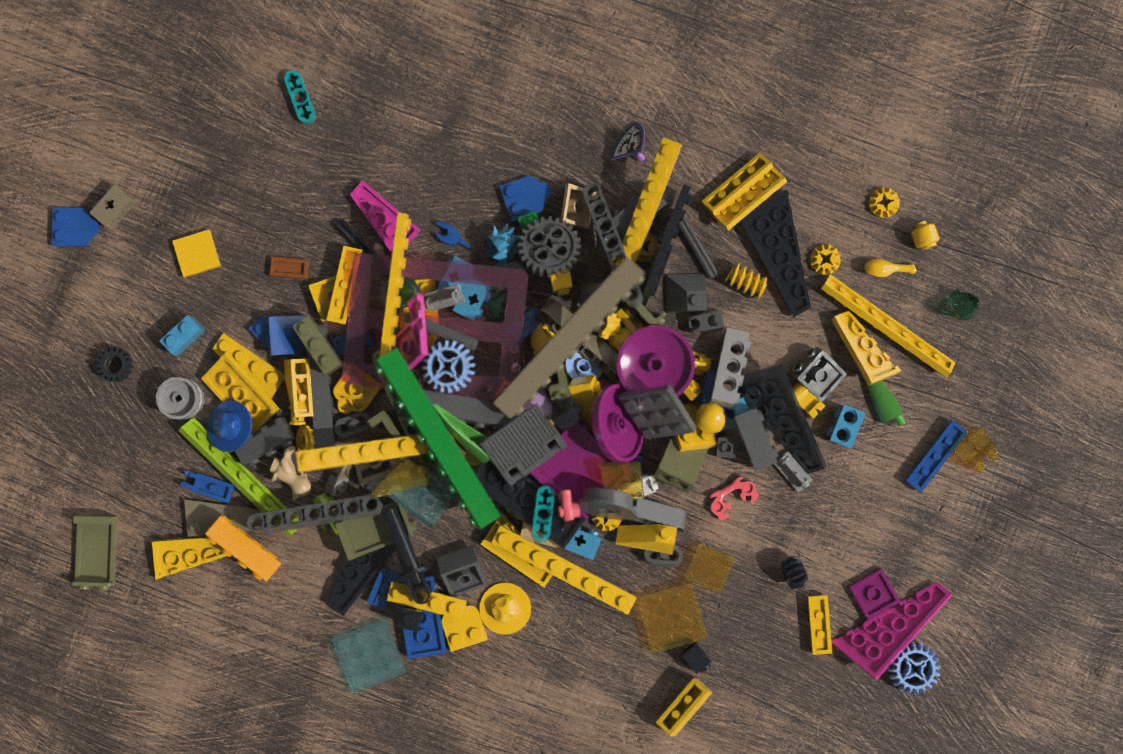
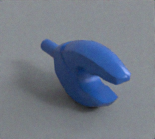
M442 221L435 222V224L448 231L446 236L435 233L440 242L450 246H456L459 243L468 249L471 247V244L460 239L461 235L454 226Z

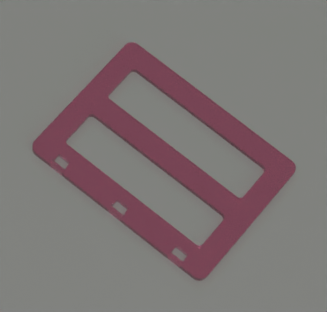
M360 253L354 258L342 376L347 384L386 388L384 377L379 376L374 369L375 364L364 362L367 330H383L385 311L371 310L369 308L372 276L375 274L390 276L392 256ZM406 258L405 269H402L401 277L507 288L505 321L503 323L425 315V318L475 338L478 341L501 343L502 351L498 377L467 375L472 380L471 382L464 380L467 385L465 388L459 384L460 391L456 392L453 387L452 393H448L447 387L444 392H440L441 385L437 389L423 387L424 381L431 379L430 376L424 377L428 370L411 369L423 390L495 400L519 372L528 284L527 272L514 268ZM396 312V316H399L398 326L394 327V332H400L409 324L405 322L407 313ZM426 331V335L437 336ZM366 374L376 375V382L364 381ZM449 374L439 378L447 383L456 381ZM483 387L494 388V395L482 394Z

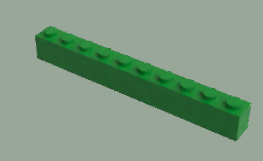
M395 348L374 362L375 371L379 376L384 377L386 381L384 383L389 393L393 392L395 395L396 405L400 410H404L407 415L405 417L406 421L411 427L414 426L416 429L417 439L427 447L426 453L428 457L437 463L438 467L436 469L441 477L445 476L448 481L447 487L452 494L455 493L458 497L457 503L462 511L466 510L469 515L467 519L471 526L482 529L499 518L500 514L399 350Z

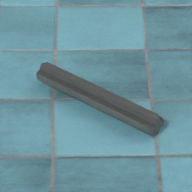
M684 216L682 222L678 221L677 226L680 228L709 279H712L718 275V271Z
M410 312L405 317L406 323L412 321ZM425 318L426 331L452 342L457 341V344H463L468 349H476L478 345L477 339Z

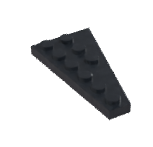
M780 362L745 374L742 386H738V391L741 393L740 396L747 400L752 407L761 410L764 417L762 422L772 433L774 432L778 436L780 443L791 451L793 458L807 474L825 469L827 465L782 363Z
M369 489L367 495L376 496L382 502L383 506L389 504L379 495H377L375 492ZM373 501L369 504V510H372L376 507V501ZM393 544L350 561L345 556L328 605L344 616L395 551Z

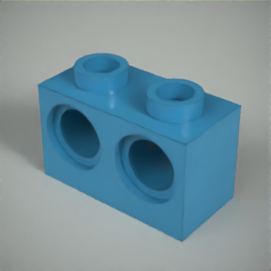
M845 404L837 407L833 415L835 421L833 425L830 424L826 432L827 440L852 449L866 413ZM846 412L852 414V420L849 423L844 420ZM840 429L845 432L843 440H839L836 435Z

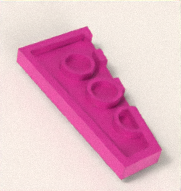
M362 180L350 195L393 254L397 215L400 212ZM412 222L410 230H407L406 238L409 240L408 245L421 231Z

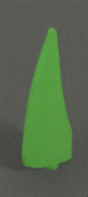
M881 380L869 386L867 384L872 402L882 424L894 418L898 426L905 424L902 417L903 412L896 398Z
M437 404L433 405L448 430L481 464L489 460L492 461L480 445L481 442L487 439L484 434L465 424Z

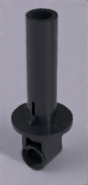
M398 508L388 509L382 512L381 516L403 569V572L400 573L401 576L396 578V581L406 580L414 601L417 604H426L431 600L432 592L424 572L430 569L431 565L424 566L425 564H419ZM420 590L427 592L428 596L425 601H421L417 597Z

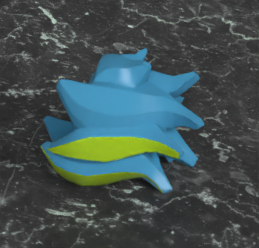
M508 223L499 231H497L494 225L492 232L487 236L486 241L490 249L485 253V256L496 259L495 266L504 267L503 264L512 262L520 250L518 249L520 235H514V227L508 229Z

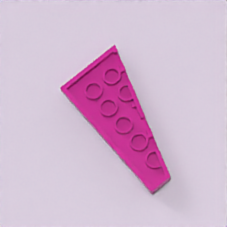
M935 582L917 592L913 597L899 602L897 606L889 608L869 619L860 627L846 632L844 636L832 640L831 643L874 680H877L952 597V593L938 582Z

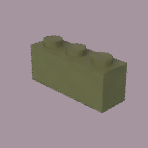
M311 316L305 317L292 326L324 375L328 376L344 365Z

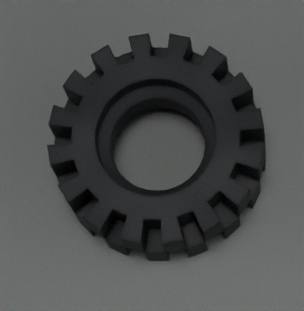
M109 347V349L106 348L103 350L104 352L98 354L100 357L96 358L98 364H95V368H98L97 373L101 374L100 377L111 382H121L123 379H127L129 374H132L131 368H134V365H132L134 361L126 350ZM113 357H117L121 361V368L117 372H112L108 368V362Z

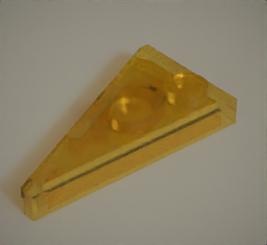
M420 455L409 456L372 491L371 496L372 498H377L431 484L433 477Z

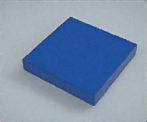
M306 315L267 317L270 356L307 354L306 346L292 327L304 319Z

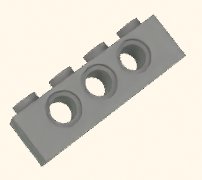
M727 327L722 340L709 403H716L722 408L732 410L734 404H738L740 393H737L738 386H742L744 379L741 371L742 368L745 369L748 359L745 357V352L749 351L751 340L748 339V332ZM730 349H737L739 354L732 353ZM727 366L734 367L735 372H730ZM723 384H729L732 389H725Z

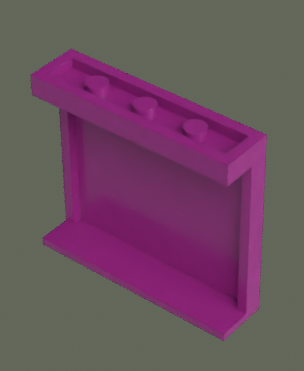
M585 420L562 431L560 436L568 446L558 451L553 457L530 472L543 486L551 487L556 498H558L557 493L570 490L571 502H578L582 499L583 491L586 489L604 488L613 490L628 475L630 477L633 475L632 466L629 462L616 463L605 456L597 443L595 434L589 430L591 427ZM554 439L548 447L551 448L557 443ZM580 511V515L587 520L589 518L588 514Z

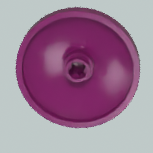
M650 325L634 331L623 342L617 357V371L620 381L627 391L670 384L678 397L688 388L693 379L695 357L690 344L678 331L662 325Z
M618 384L606 386L600 390L594 401L592 422L597 443L605 456L613 462L623 463L636 458L641 450L644 436L619 400L620 394L628 391L624 386Z

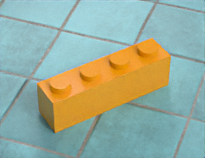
M222 513L219 514L205 532L207 535L206 539L213 545L217 543L223 547L222 551L227 556L231 557L233 555L237 558V563L244 569L247 567L253 571L252 575L260 581L264 579L267 582L282 564L278 557Z

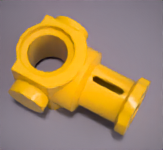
M613 313L611 316L607 314L602 319L604 323L596 331L599 333V337L609 340L610 336H616L621 327V319L617 318L618 314Z

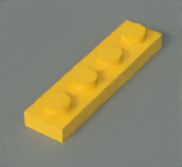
M343 246L327 315V321L346 325L363 252L361 249Z
M394 581L391 583L387 601L461 620L463 619L467 603L465 599L431 591L432 598L428 603L417 604L412 597L408 585ZM420 590L417 594L418 599L421 601L427 599V592Z

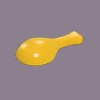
M872 259L866 262L864 270L868 274L876 277H887L894 272L916 273L914 264H894L884 259Z

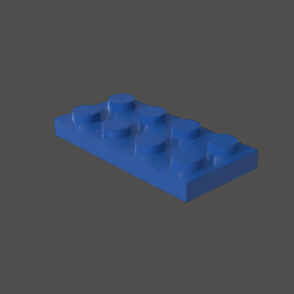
M434 576L426 577L430 590L437 592ZM405 580V581H399V582H398V583H402V584L408 585L407 582H406V580ZM399 604L400 614L402 608L406 605ZM423 610L418 631L403 629L408 659L447 652L441 614Z

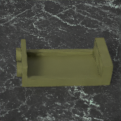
M399 499L383 506L382 512L397 507L408 536L416 535L417 526L414 519L410 520L408 515L410 508L407 501L403 502V499ZM381 513L376 516L347 520L335 524L348 561L392 544Z
M74 516L73 524H77L75 581H72L71 586H78L77 589L80 590L89 589L90 586H96L97 590H109V587L115 585L118 516Z

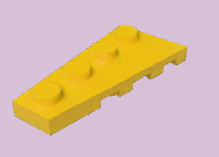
M850 311L836 315L831 319L868 386L896 375L901 371L898 366L895 367L889 361L890 357L887 353H882L876 346L877 342L873 337L870 338L865 333V328Z
M225 333L222 334L213 347V350L220 358L228 352L271 400L285 381V374Z
M206 537L152 541L155 579L172 575L179 571L226 557L227 555L222 551L223 547L217 543L213 545Z

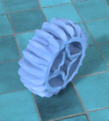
M445 340L444 345L442 342H438V348L432 345L433 353L428 351L427 355L430 358L423 359V362L428 363V366L422 367L423 370H428L424 377H431L427 383L432 384L435 382L434 389L439 388L441 385L440 392H444L446 387L448 393H452L453 387L456 392L460 391L459 384L465 388L467 385L464 380L467 382L472 380L467 375H474L475 373L469 370L470 367H475V363L469 364V360L474 359V357L466 356L470 350L462 351L464 348L463 344H460L457 348V341H453L451 346L449 340ZM446 350H451L456 352L458 355L456 357H453L452 359H448L446 356L442 354V352ZM436 358H438L440 368L436 371L437 373L434 370ZM462 360L463 372L460 376V373L457 370V366ZM446 361L447 363L453 362L450 367L452 369V372H450V370L444 371L447 367ZM449 374L456 381L447 383L439 378Z
M911 641L910 647L907 646L893 661V666L887 668L888 671L893 672L889 675V678L895 679L893 684L895 686L899 685V690L903 691L905 689L907 694H910L913 690V693L918 695L919 689L922 693H925V687L932 689L930 683H937L934 676H940V673L936 672V670L940 669L941 666L935 664L939 661V658L933 657L935 651H929V646L925 645L923 647L921 642L915 645ZM912 653H920L924 655L923 657H918L915 660H912L908 657V655ZM903 660L905 662V668L902 671V674H900V664ZM926 662H928V672L925 676L923 668L927 665ZM910 663H912V664H914V665L917 666V667H916V668H917L916 671H917L918 673H916V672H914V671L911 670V669H912V668H911L912 665H911ZM913 676H916L920 679V681L916 683H908L904 681L907 678L910 679Z

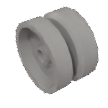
M172 377L164 381L158 388L156 404L160 412L166 417L190 419L202 410L204 392L201 386L194 380Z

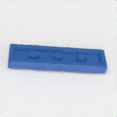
M951 420L905 481L922 493L968 431Z

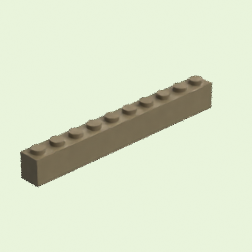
M626 256L500 393L493 404L510 419L514 415L518 417L525 409L523 405L527 401L531 403L538 395L536 391L540 387L545 388L551 381L549 377L553 373H559L564 367L562 363L567 358L570 360L577 353L576 348L580 343L584 345L590 339V332L593 329L597 331L603 325L604 321L602 319L607 314L611 316L618 308L616 304L620 300L624 302L631 294L629 290L634 285L638 287L645 279L643 277L645 272Z

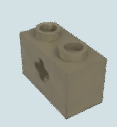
M116 184L109 186L105 190L103 198L96 201L90 211L92 216L111 230L115 228L137 202ZM110 203H113V209H111Z

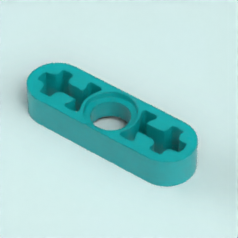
M290 70L285 74L284 81L295 111L302 123L311 124L316 119V113L303 78L299 72ZM294 75L296 78H298L296 79L297 86H302V88L295 89L294 84L292 82H289L291 80V76ZM302 92L305 94L303 102L295 101L297 93ZM303 106L311 113L307 120L305 117H302L304 115Z
M542 486L536 494L531 535L537 543L546 542L550 536L555 494L549 486ZM543 492H547V495L550 496L546 500V505H542L543 496L540 495H543ZM546 510L549 515L548 518L540 519L537 514L538 511ZM540 524H544L543 533H546L542 538L536 533L540 529Z

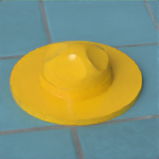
M498 583L490 587L482 596L479 607L480 616L483 623L491 631L503 635L513 634L521 630L528 622L531 614V603L528 595L521 587L512 583Z

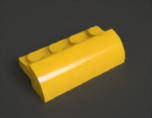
M759 153L704 198L702 203L718 224H722L729 231L783 186L787 180L773 167L772 163L765 156Z

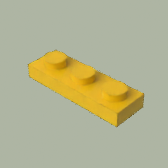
M828 595L807 596L812 654H831L832 643Z

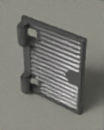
M538 403L480 443L510 486L549 460L558 451L568 446ZM555 439L557 443L549 448L547 444ZM516 466L519 470L510 475L508 471Z

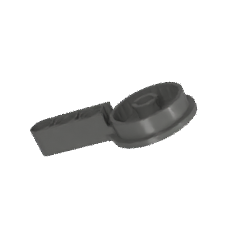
M590 488L583 491L582 499L578 501L580 511L593 516L607 519H627L648 525L660 524L677 527V532L685 530L687 511L638 497L633 501L630 495L620 491Z

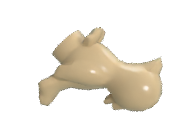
M294 445L284 449V455L281 460L278 458L274 459L269 471L274 473L271 479L272 482L278 478L290 486L292 500L307 496L311 490V483L307 474L301 472L300 475H297L291 460V455L295 450Z

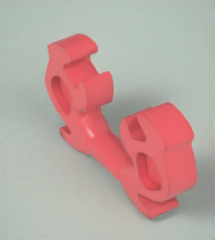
M739 476L724 488L712 492L709 497L716 498L711 503L710 510L718 516L719 520L727 519L729 515L724 514V511L726 509L731 510V506L728 502H723L722 499L735 489L741 490L739 496L743 501H746V496H751L750 502H754L759 494L756 492L753 482H740L743 476Z

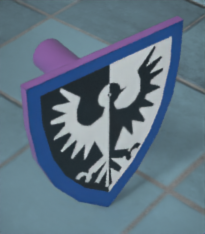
M635 122L622 135L613 151L612 161L633 155L639 162L645 159V156L641 153L645 143V131L638 122Z

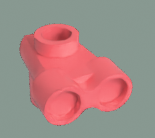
M565 490L557 493L558 501L560 502V506L557 508L559 518H563V522L580 517L578 502H571V491Z

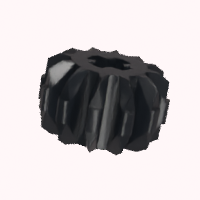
M790 556L781 561L782 573L791 589H799L808 584L807 571L798 556Z

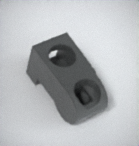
M721 310L687 318L689 333L725 328Z

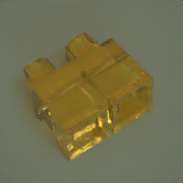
M976 427L952 452L965 467L972 468L978 474H981L987 468L981 461L983 457L987 456L990 461H994L1000 456L999 451L995 447L997 444L986 434L987 432L982 427Z

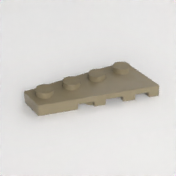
M184 499L188 538L207 536L205 534L206 530L220 513L244 532L251 531L247 527L248 518L253 514L262 513L259 509ZM261 520L255 523V529L261 526Z

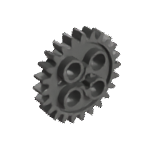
M549 216L548 221L541 217L540 223L534 220V226L527 224L528 230H522L523 236H519V242L521 243H518V249H520L518 252L519 256H523L521 262L526 263V269L533 267V274L538 270L540 271V277L544 273H547L548 278H550L551 273L558 277L559 271L565 274V268L572 270L571 263L577 264L576 258L580 257V252L578 251L581 250V245H579L580 238L577 237V231L572 232V225L566 227V220L559 223L558 217L555 222L552 221L551 216ZM554 234H558V235H560L561 237H560V238H554V237H552V236H553ZM536 238H539V239H541L542 241H541V242H534L533 240L536 239ZM562 251V252H565L566 254L563 255V256H560V255L557 254V252ZM539 256H546V257H547V258L544 259V260L538 259Z

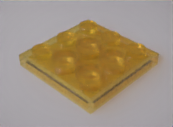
M693 582L637 596L652 654L708 639Z

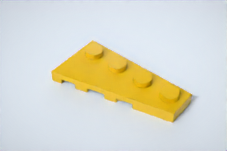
M501 513L480 545L545 588L553 575L491 543L500 525L520 535L517 528Z

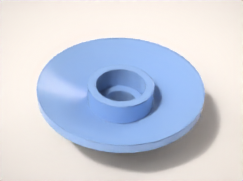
M578 351L570 360L567 358L565 361L566 372L571 379L595 375L596 380H598L602 374V371Z

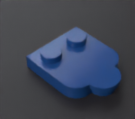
M532 176L500 186L512 223L518 221V217L536 211L537 214L543 212L545 201L551 196L550 186L545 182H538Z
M53 208L52 246L85 247L91 243L92 237L100 232V223L92 217L90 211L84 208Z

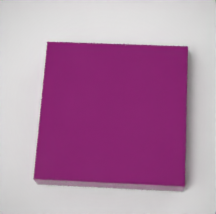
M881 567L847 586L867 621L901 602Z

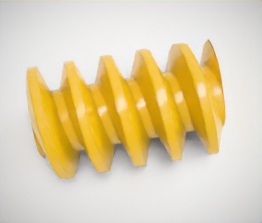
M737 262L731 268L725 282L730 279V286L737 283V290L743 286V293L751 290L750 297L757 294V300H759L767 286V277H763L760 280L759 273L753 277V270L746 273V266L739 269L740 263Z

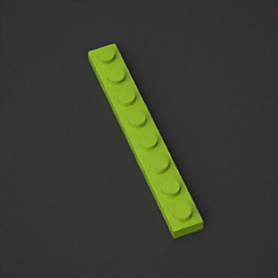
M192 418L180 428L179 432L262 513L288 509L230 452L220 451L215 448L209 439L208 431L195 418ZM294 515L292 521L297 522L299 519ZM277 517L274 520V524L278 525L281 521V518ZM298 529L287 530L282 532L289 538Z

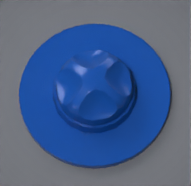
M233 400L220 403L212 411L208 421V436L213 446L220 451L234 452L243 447L248 441L252 431V418L247 407Z

